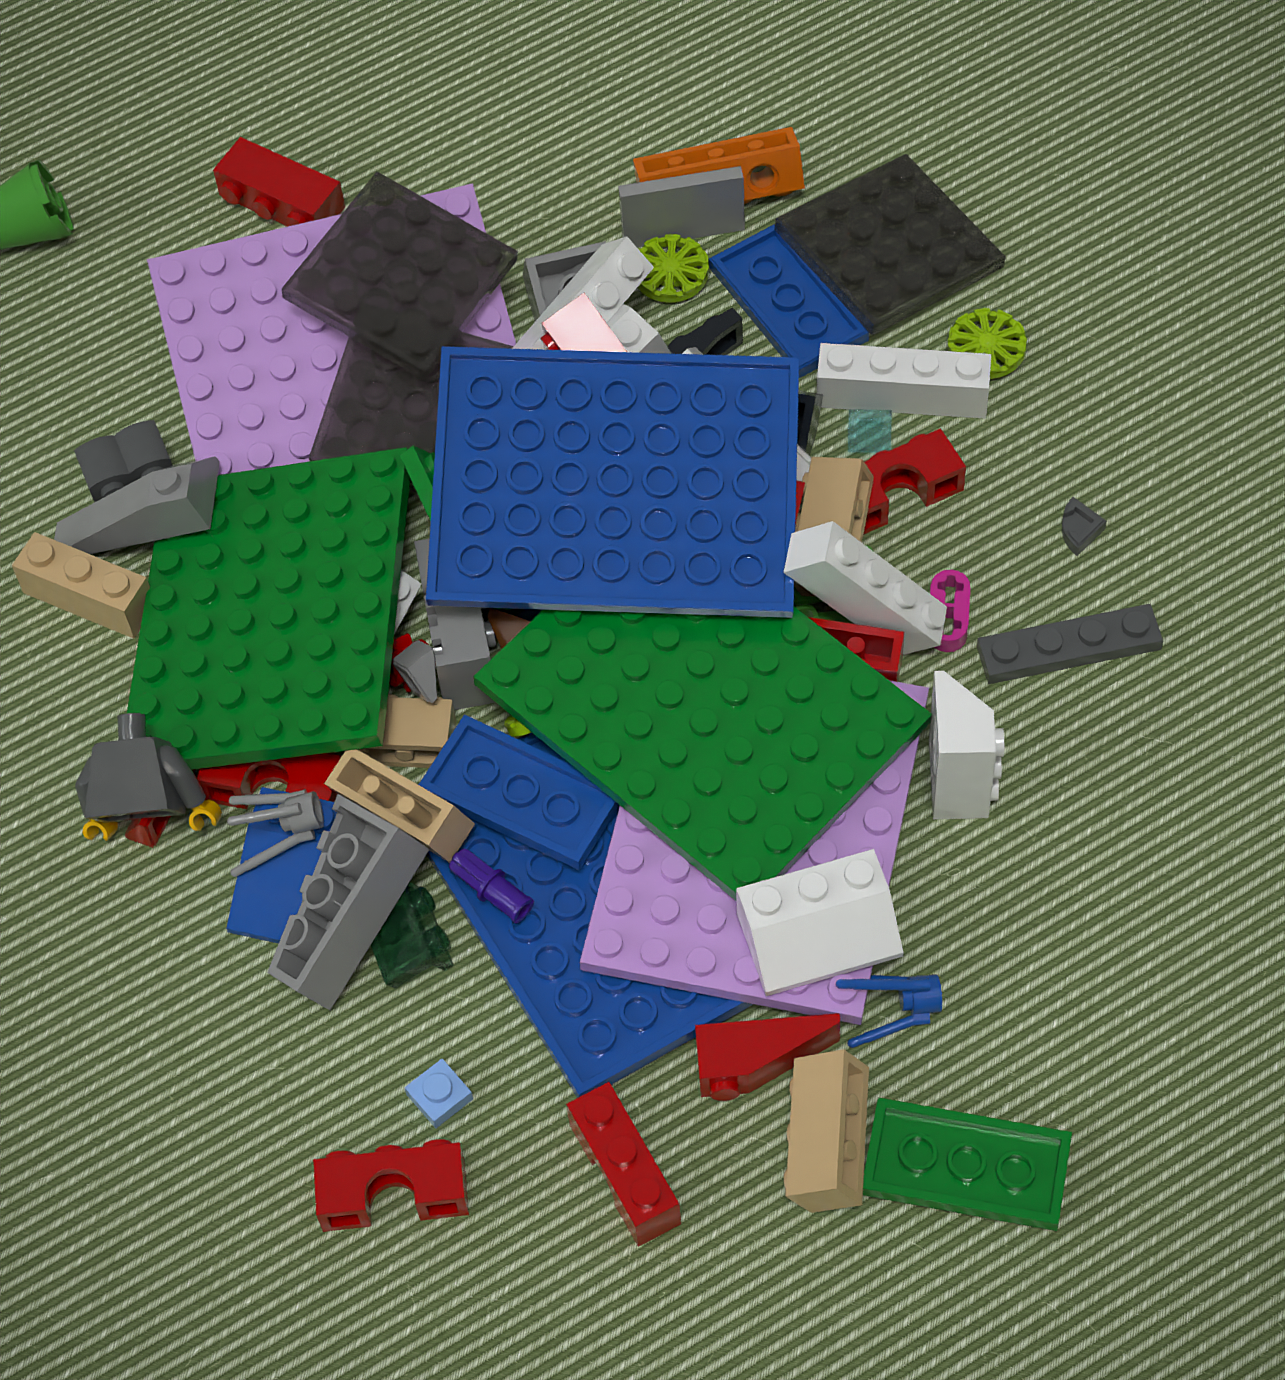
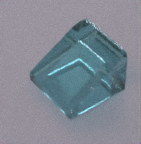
M849 409L848 452L877 453L883 450H891L892 410Z

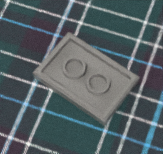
M741 166L618 186L622 238L627 236L637 248L643 247L647 240L657 236L658 238L665 237L664 235L678 234L682 238L687 239V237L693 239L745 230L744 177Z

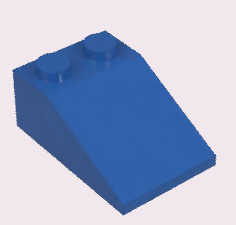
M262 787L260 794L289 793ZM319 799L323 810L324 825L322 828L314 829L315 839L301 842L237 876L226 927L228 933L279 944L289 916L297 914L301 906L302 893L299 891L306 875H313L322 851L317 849V845L323 830L330 832L337 812L332 810L334 802ZM279 804L255 805L253 812L278 808ZM279 818L249 823L240 864L294 835L292 830L285 832L280 825Z

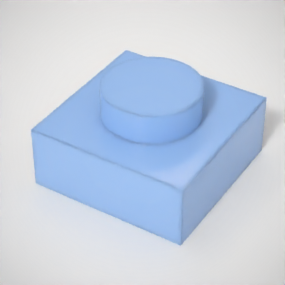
M440 1059L404 1087L406 1095L435 1129L473 1100L472 1092L443 1059Z

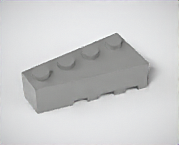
M430 538L414 541L442 698L452 699L454 710L496 703L474 685L473 676L491 660L489 647L496 646L492 626L489 621L483 622L481 612L489 608L427 606L426 588Z
M337 794L332 810L337 812L330 832L323 830L317 845V849L322 852L312 876H305L299 892L302 893V903L297 914L289 916L267 972L293 990L328 1010H331L429 851V848L398 827Z

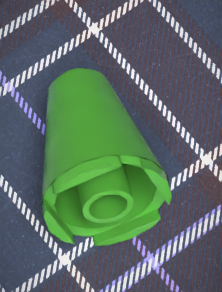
M41 160L30 162L0 185V250L62 239L73 234L74 225L62 193H57L50 183L54 181V178Z

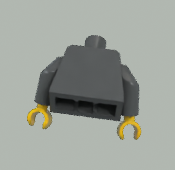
M127 713L118 715V740L94 744L92 755L88 758L75 783L83 815L86 819H89L82 830L84 837L93 840L99 834L100 828L103 832V839L108 841L118 830L117 822L182 815L186 814V808L193 810L189 816V825L193 830L201 831L204 826V820L200 814H206L211 819L212 825L216 826L221 818V808L216 802L205 800L206 795L178 749L173 747L169 741L157 737H146L145 714Z

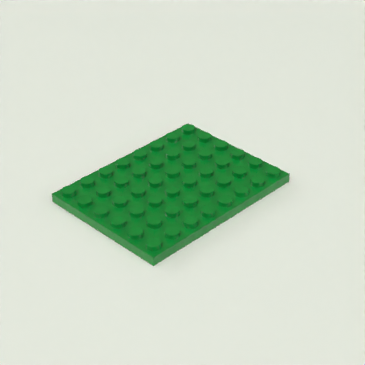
M407 447L218 475L210 529L154 541L148 578L150 589L145 596L127 713L145 714L146 737H157L169 741L173 747L178 749L191 770L383 746L410 476L400 455L407 450Z
M794 606L793 618L542 610L473 676L475 686L735 901L736 888L784 875L931 723L933 715Z

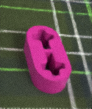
M952 569L937 573L932 579L930 594L947 606L945 618L953 619L952 635H944L942 633L941 645L934 647L943 652H954L962 648L968 636L970 581L966 575ZM946 587L955 588L954 603H945Z

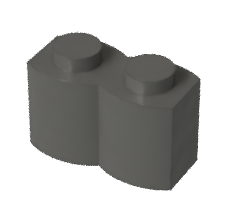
M154 420L132 424L115 435L95 438L74 450L94 502L153 471L173 466Z

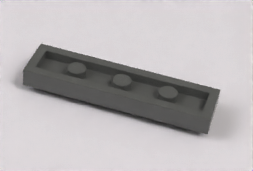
M1150 603L979 637L977 640V650L988 684L1158 651L1162 649L1163 638Z

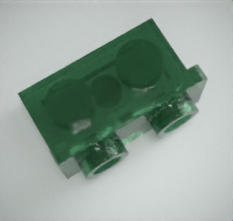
M411 882L408 883L371 943V948L385 985L395 989L431 966L444 971L453 966L448 951L451 949L450 940L445 931L438 926L433 913L436 909L434 899L426 888Z

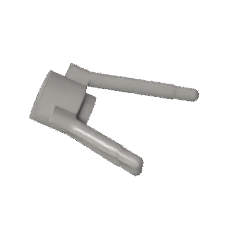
M306 789L292 793L231 796L229 798L231 805H279L278 808L231 816L227 820L229 825L234 826L279 818L282 829L285 832L292 830L294 835L236 866L231 870V875L237 877L301 842L315 839L314 829L322 828L324 825L323 810L317 794L314 791L307 793Z

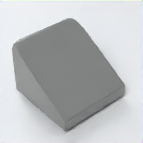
M417 640L393 658L392 664L414 695L426 702L433 703L437 699L434 651L431 646Z

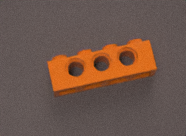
M792 127L633 159L637 183L741 166L744 177V204L756 198L771 195L786 196L793 191L805 189L800 145ZM766 166L760 172H752L757 167Z

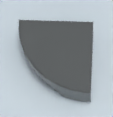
M1072 497L1067 503L1063 514V539L1068 548L1078 556L1105 530L1107 521Z

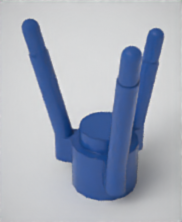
M937 974L908 977L871 975V979H838L836 981V987L839 989L898 990L901 1010L911 1011L910 1016L849 1039L847 1044L850 1048L872 1042L914 1025L930 1024V1013L942 1011V990Z

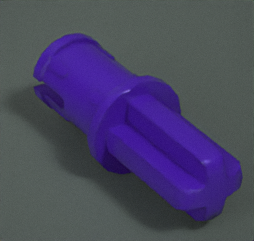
M465 848L453 855L449 864L450 871L477 891V898L480 901L488 900L509 916L516 924L529 914L534 905V900L505 879V872L503 870H494Z

